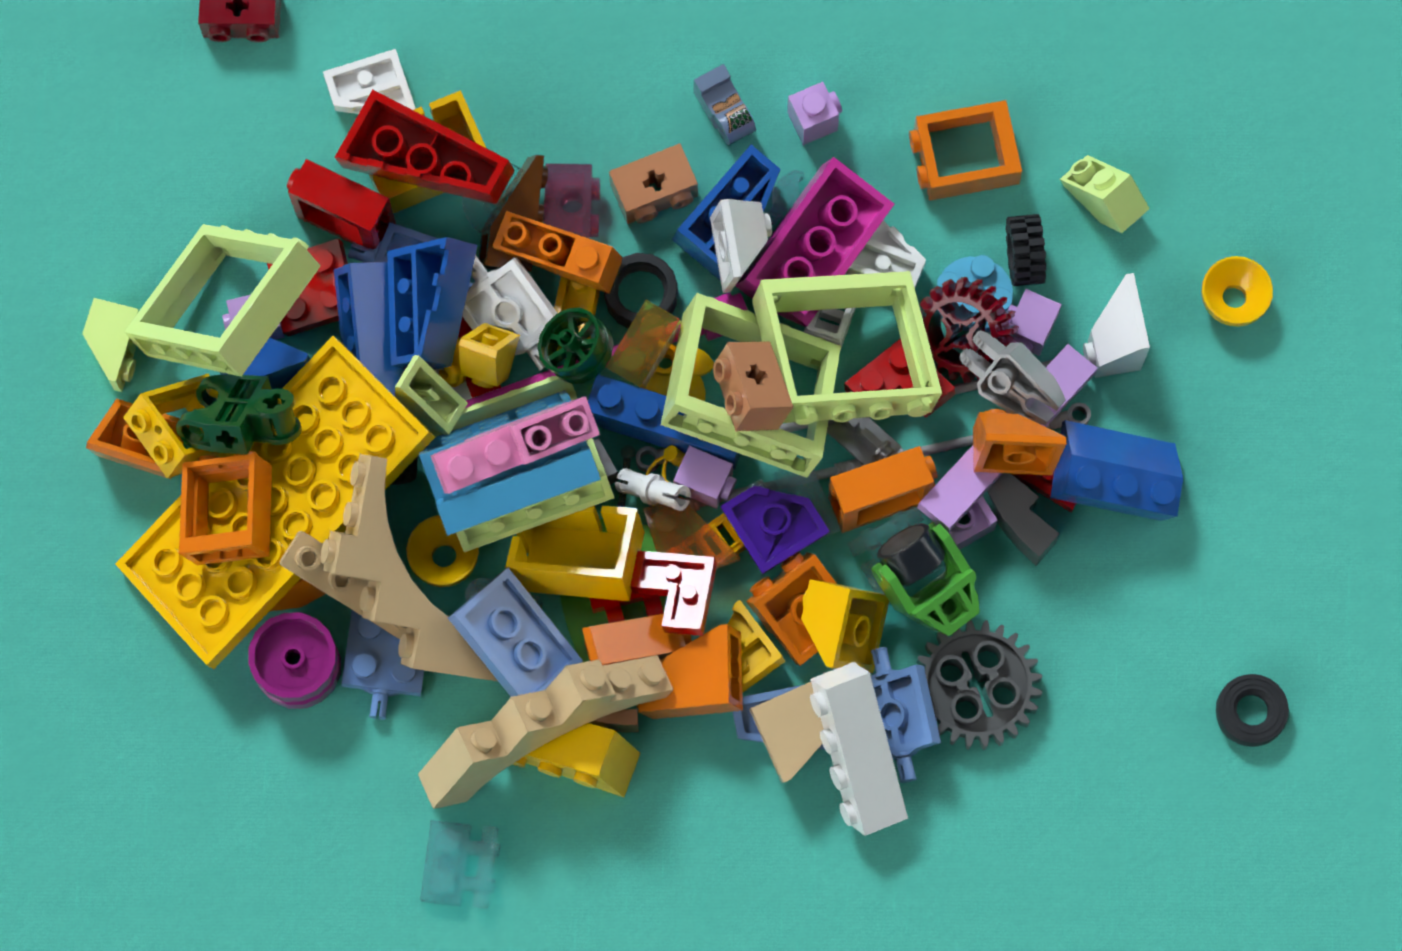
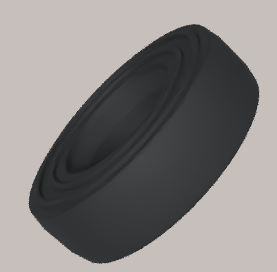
M1246 674L1234 678L1222 689L1216 702V718L1221 730L1229 739L1243 746L1257 747L1270 743L1283 731L1289 716L1288 701L1281 687L1270 678L1258 674ZM1245 696H1257L1265 702L1268 713L1265 721L1261 724L1248 725L1239 718L1237 704Z

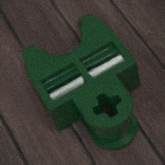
M226 374L212 375L204 378L196 390V397L205 408L194 409L184 413L176 424L178 436L183 442L193 448L210 452L248 455L254 442L283 445L297 439L302 432L301 423L294 416L293 412L295 405L293 394L286 389H271L268 376L242 375L240 377ZM206 389L218 391V398L210 396ZM186 425L200 427L204 434H195Z

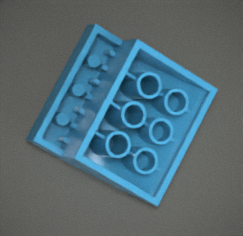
M566 390L453 430L449 435H439L423 451L419 452V457L434 494L436 506L447 536L601 480L587 441H583L452 493L445 494L430 455L463 443L464 440L491 429L572 401Z

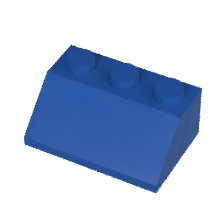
M1067 420L1062 421L1060 434L1066 436V446L1054 470L1050 498L1159 521L1178 516L1183 474L1175 443Z

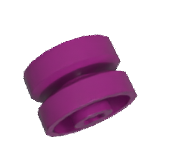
M301 612L282 613L268 619L255 631L249 645L248 665L259 688L273 703L288 709H306L322 702L335 689L341 675V656L329 630L317 618ZM300 656V661L293 664L291 658Z

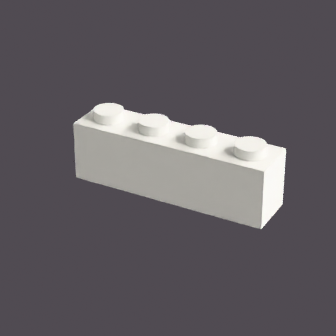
M852 662L810 679L814 692L810 695V701L814 712L822 721L824 730L820 731V738L825 750L832 758L833 767L830 768V775L835 787L840 790L843 803L839 807L845 823L866 836L908 819L870 672Z

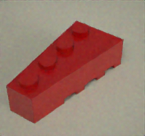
M373 89L335 155V159L344 169L492 204H497L515 172L508 159Z

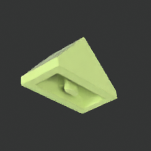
M419 355L413 356L395 386V397L422 424L444 435L451 433L468 404Z

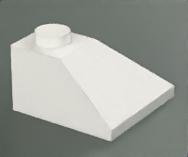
M723 199L720 200L710 216L723 293L732 291L767 243V237L772 236L771 219L768 213L763 214L761 202Z
M1134 273L1125 275L1091 329L1088 343L1083 344L1084 357L1098 368L1095 378L1141 370L1149 351L1150 345Z

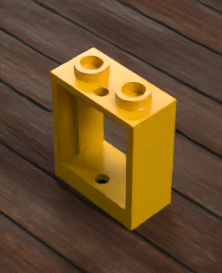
M209 373L141 393L123 417L167 479L182 474V463L198 461V457L203 455L218 456L220 454L193 447L185 449L162 417L163 414L186 408L188 412L194 409L205 408L198 401L196 390L201 381L210 376ZM206 389L210 396L218 398V391Z

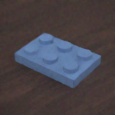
M509 568L501 571L448 617L510 697L546 690L567 665L583 661Z

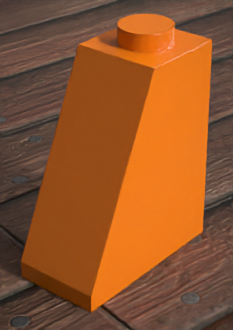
M664 614L582 628L589 661L600 659L602 666L658 655L659 660L690 643L692 639L691 635L664 633L662 628Z
M728 624L719 625L705 633L704 636L698 637L662 658L660 662L674 690L666 698L636 705L639 713L651 719L743 711L741 632Z

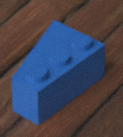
M444 237L387 251L391 366L406 369L414 355H419L433 370L452 366L477 250L476 244Z

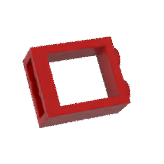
M308 159L304 161L301 169L295 168L289 177L287 189L296 217L345 241L355 242L356 244L376 249L383 240L389 223L396 224L388 197Z

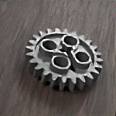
M970 620L967 622L966 631L961 632L958 629L951 634V637L937 632L936 637L939 646L927 642L925 650L930 657L918 656L916 663L924 666L935 718L939 724V736L949 731L951 733V745H954L959 737L965 738L966 749L969 750L971 748L973 740H979L982 749L986 750L989 738L993 737L1000 747L1004 743V732L1014 739L1018 736L1016 723L1020 726L1028 727L1030 721L1024 712L1036 714L1038 706L1029 699L1041 697L1042 691L1032 687V685L1041 682L1042 674L1031 673L1030 670L1037 665L1038 659L1026 660L1024 656L1030 649L1029 644L1017 648L1015 644L1019 634L1014 633L1006 639L1003 637L1004 625L1002 624L995 633L989 632L988 620L984 621L981 630H975L974 624ZM989 651L997 656L999 663L995 667L987 668L979 663L977 656L981 652ZM964 652L968 653L976 680L978 682H986L982 694L988 707L992 710V717L986 716L978 689L976 687L969 689L968 687L972 675L961 656ZM947 665H952L961 671L962 677L956 682H949L943 679L940 670ZM997 688H1007L1012 692L1014 700L1010 704H999L993 698L992 692ZM960 702H970L975 706L977 714L970 719L962 718L957 714L955 706Z

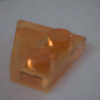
M659 503L643 509L656 552L715 557L717 562L716 569L741 561L739 554L726 544L711 525L704 521L690 504L682 511Z

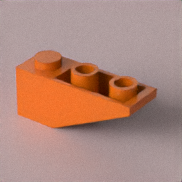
M508 211L504 215L492 246L494 249L510 256L517 257L520 260L568 280L608 294L611 291L623 259L612 246Z

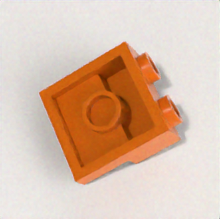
M798 552L782 562L780 566L784 571L773 580L767 576L754 584L750 589L753 596L746 602L768 632L774 634L795 664L801 666L818 652L801 619L803 596L808 589L809 581L812 579L837 583L815 554L805 553L802 556Z

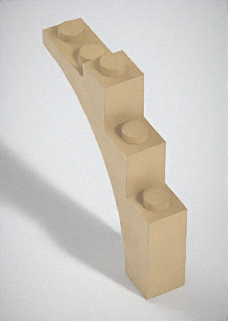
M360 454L359 461L353 464L350 475V482L354 489L352 500L346 504L344 509L343 523L347 526L346 533L330 531L329 539L324 541L321 549V562L324 563L323 571L335 575L369 580L368 587L363 588L360 596V609L363 611L362 618L373 622L407 627L406 634H402L398 647L399 656L402 657V665L412 669L498 681L450 622L448 616L434 606L412 581L396 551L388 525L384 492L387 459Z
M658 655L603 666L600 659L567 665L546 690L512 696L491 721L457 727L418 773V776L433 809L467 802L483 785L502 770L551 740L611 713L666 698L674 689Z

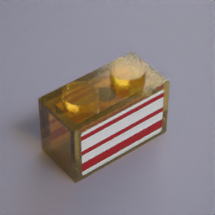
M646 299L606 366L608 371L631 385L645 389L679 332L681 320Z

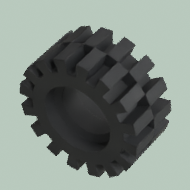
M1040 215L1007 217L1006 250L1012 285L1045 284L1046 251L1044 249L1045 240L1043 238V226H1041Z

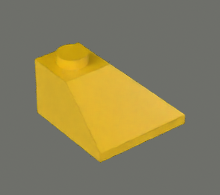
M810 579L808 589L803 596L801 619L825 666L837 669L855 662L868 672L874 673L875 666L871 651L873 649L876 650L880 646L889 600L885 594Z

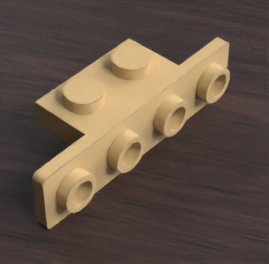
M299 531L281 558L280 565L362 616L360 596L363 588L368 587L369 580L335 575L323 571L324 563L321 562L323 543L307 533ZM371 621L398 639L401 638L402 634H406L407 627Z

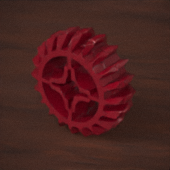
M961 277L957 280V283L953 279H949L942 284V287L936 286L931 289L930 297L927 296L920 302V306L923 309L920 311L933 360L938 363L936 370L942 373L948 369L949 381L956 380L960 375L964 383H970L975 377L980 380L977 375L962 364L959 358L960 353L953 348L974 350L988 362L993 363L994 360L979 349L973 340L978 331L986 332L985 326L987 322L990 327L991 336L1007 347L1010 343L1018 342L1011 335L1018 332L1019 326L1008 321L1015 316L1016 311H1005L1003 305L1007 303L1008 297H1001L997 300L994 297L996 286H990L984 291L982 279H977L972 284H970L968 277ZM957 302L971 305L979 312H971L963 304L959 306ZM941 321L944 323L946 327L945 337L942 332ZM972 322H975V325L969 329V333H965L957 338V334L963 330L964 326L967 327Z

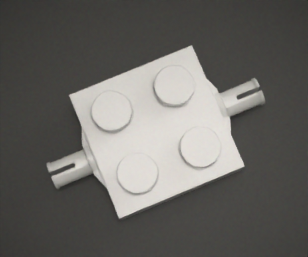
M475 255L471 276L476 282L472 284L467 293L463 318L472 330L483 323H487L519 334L520 337L515 355L527 352L538 367V370H542L545 366L539 359L537 349L539 336L546 323L557 314L556 310L517 257L510 260L500 269L488 272Z

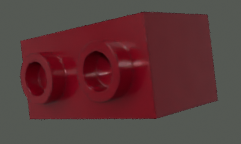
M199 0L198 24L203 38H209L215 42H227L231 38H246L252 42H266L269 38H279L281 0Z

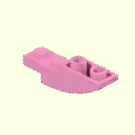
M581 397L464 440L463 443L430 456L445 494H449L521 464L531 463L600 435L587 398Z

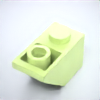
M1089 155L1074 163L1070 171L1060 178L1063 186L1101 224L1120 233H1123L1150 209L1130 174Z
M94 298L82 334L113 389L122 392L125 381L130 382L135 372L136 360L133 359L137 346L124 331L137 315L139 309Z

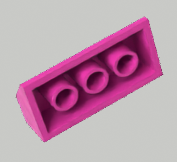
M835 157L831 158L821 165L735 286L753 299L761 280L844 275L892 209L894 203ZM819 310L777 312V315L807 327Z

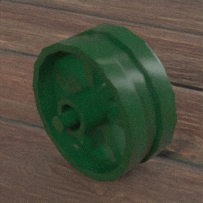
M568 308L557 313L546 323L539 336L537 349L539 359L548 370L565 382L578 384L595 378L605 369L612 356L614 343L611 331L590 311L582 308ZM582 324H585L584 327H583V328L581 329V331L579 332L578 326H579V325H582ZM595 330V338L588 339ZM566 358L563 368H557L556 364Z

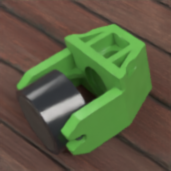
M931 522L929 525L919 523L909 526L890 537L879 548L877 558L881 563L878 562L871 570L875 580L894 610L929 630L947 636L953 634L980 613L978 594L974 588L976 573L970 569L951 535L941 524L936 525L934 522ZM942 561L944 562L946 571L912 597L906 593L903 588L904 585L911 584L925 577L937 568Z

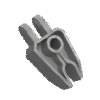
M981 330L978 331L973 337L974 343L994 360L991 364L974 350L967 348L963 350L959 358L965 367H968L970 371L980 378L977 382L979 395L1012 414H1020L1038 424L1046 425L1055 415L1046 405L1057 411L1066 401L1054 376L1022 342L1010 343L1006 347L988 333Z

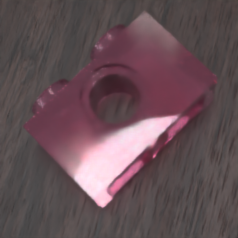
M546 163L548 179L545 187L544 224L589 239L591 237H599V214H592L593 201H600V178L593 177L592 164ZM569 201H577L582 205V208L574 213H569L562 209Z

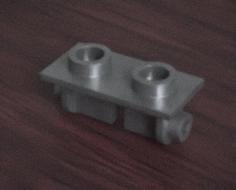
M869 417L853 418L847 422L828 421L827 433L863 465L895 455L902 448L900 444Z

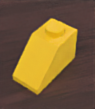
M487 323L481 324L460 339L459 358L461 374L472 378L471 382L481 387L493 388L494 386H499L509 378L520 335Z

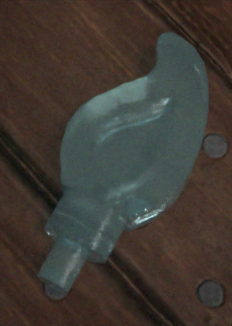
M793 170L788 172L774 186L772 192L773 206L769 211L772 215L770 218L771 225H775L778 219L782 220L786 212L788 213L800 196L798 183L804 180L803 171Z

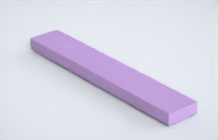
M1069 344L1046 367L1058 382L1066 401L1057 411L1046 405L1055 415L1046 425H1043L1045 427L1049 425L1098 370L1094 364ZM972 446L919 502L917 508L934 523L941 524L949 532L1003 473L973 472Z

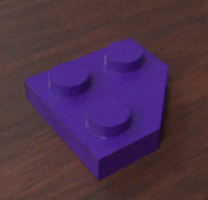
M754 485L720 506L762 575L830 533L811 500L799 495H791Z

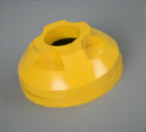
M1232 256L1217 261L1209 268L1202 282L1201 296L1207 312L1215 320L1228 326L1240 327L1256 322L1265 314L1273 298V286L1267 271L1259 263L1246 257ZM1229 288L1239 289L1245 296V303L1238 308L1229 307L1223 300L1224 291Z
M440 515L427 518L419 523L412 531L406 547L407 559L412 571L423 582L436 587H450L464 581L473 572L479 556V547L464 552L456 533L447 536ZM441 546L453 548L456 552L455 561L447 567H440L435 564L433 553L437 548Z

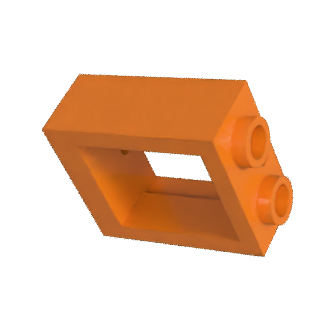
M1006 100L916 116L914 130L909 131V141L912 153H919L922 166L916 167L920 189L927 188L929 201L1013 186L1020 183L1022 168ZM990 122L999 166L939 177L929 132Z
M918 446L830 477L828 499L841 533L918 507L919 502L935 486L934 479L938 478L937 470L931 456L924 457L921 447Z
M249 451L248 455L234 454V456L221 458L214 455H203L198 457V461L182 463L179 554L196 565L269 557L272 465L254 451ZM248 478L247 530L207 535L209 483Z

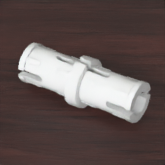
M625 468L616 477L628 481L627 485L615 482L618 492L639 497L643 503L649 505H657L659 503L682 511L690 502L677 497L679 494L691 497L690 489L687 486L667 482L661 475L652 473L644 475Z

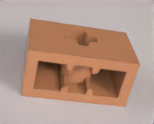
M680 143L609 171L610 186L627 224L637 221V223L648 222L654 219L658 212L670 207L673 209L686 207L694 201L695 197H698V183ZM655 183L658 188L661 187V190L655 192L654 188L649 187V185Z
M770 341L727 342L714 362L713 374L715 380L719 382L725 399V409L727 414L731 416L735 431L778 430L792 410L793 404Z

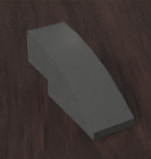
M1003 473L985 492L983 497L998 520L997 523L1017 549L1037 566L1056 544L1060 533L1032 511L1037 505L1039 496L1011 473Z

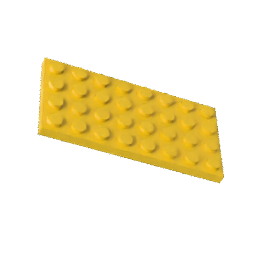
M334 336L282 388L290 391L294 396V416L299 419L302 426V432L299 437L283 445L254 442L250 451L256 452L258 456L272 465L270 556L196 565L180 555V495L115 563L200 659L212 669H215L301 579L280 565L281 558L299 531H303L319 542L324 543L326 539H329L330 531L346 532L347 526L343 523L344 509L346 504L352 500L354 486L351 485L350 475L353 464L359 461V455L365 454L387 459L385 491L419 455V452L423 451L435 438ZM220 453L218 455L220 458L234 456L232 453ZM248 478L209 483L207 535L247 530Z

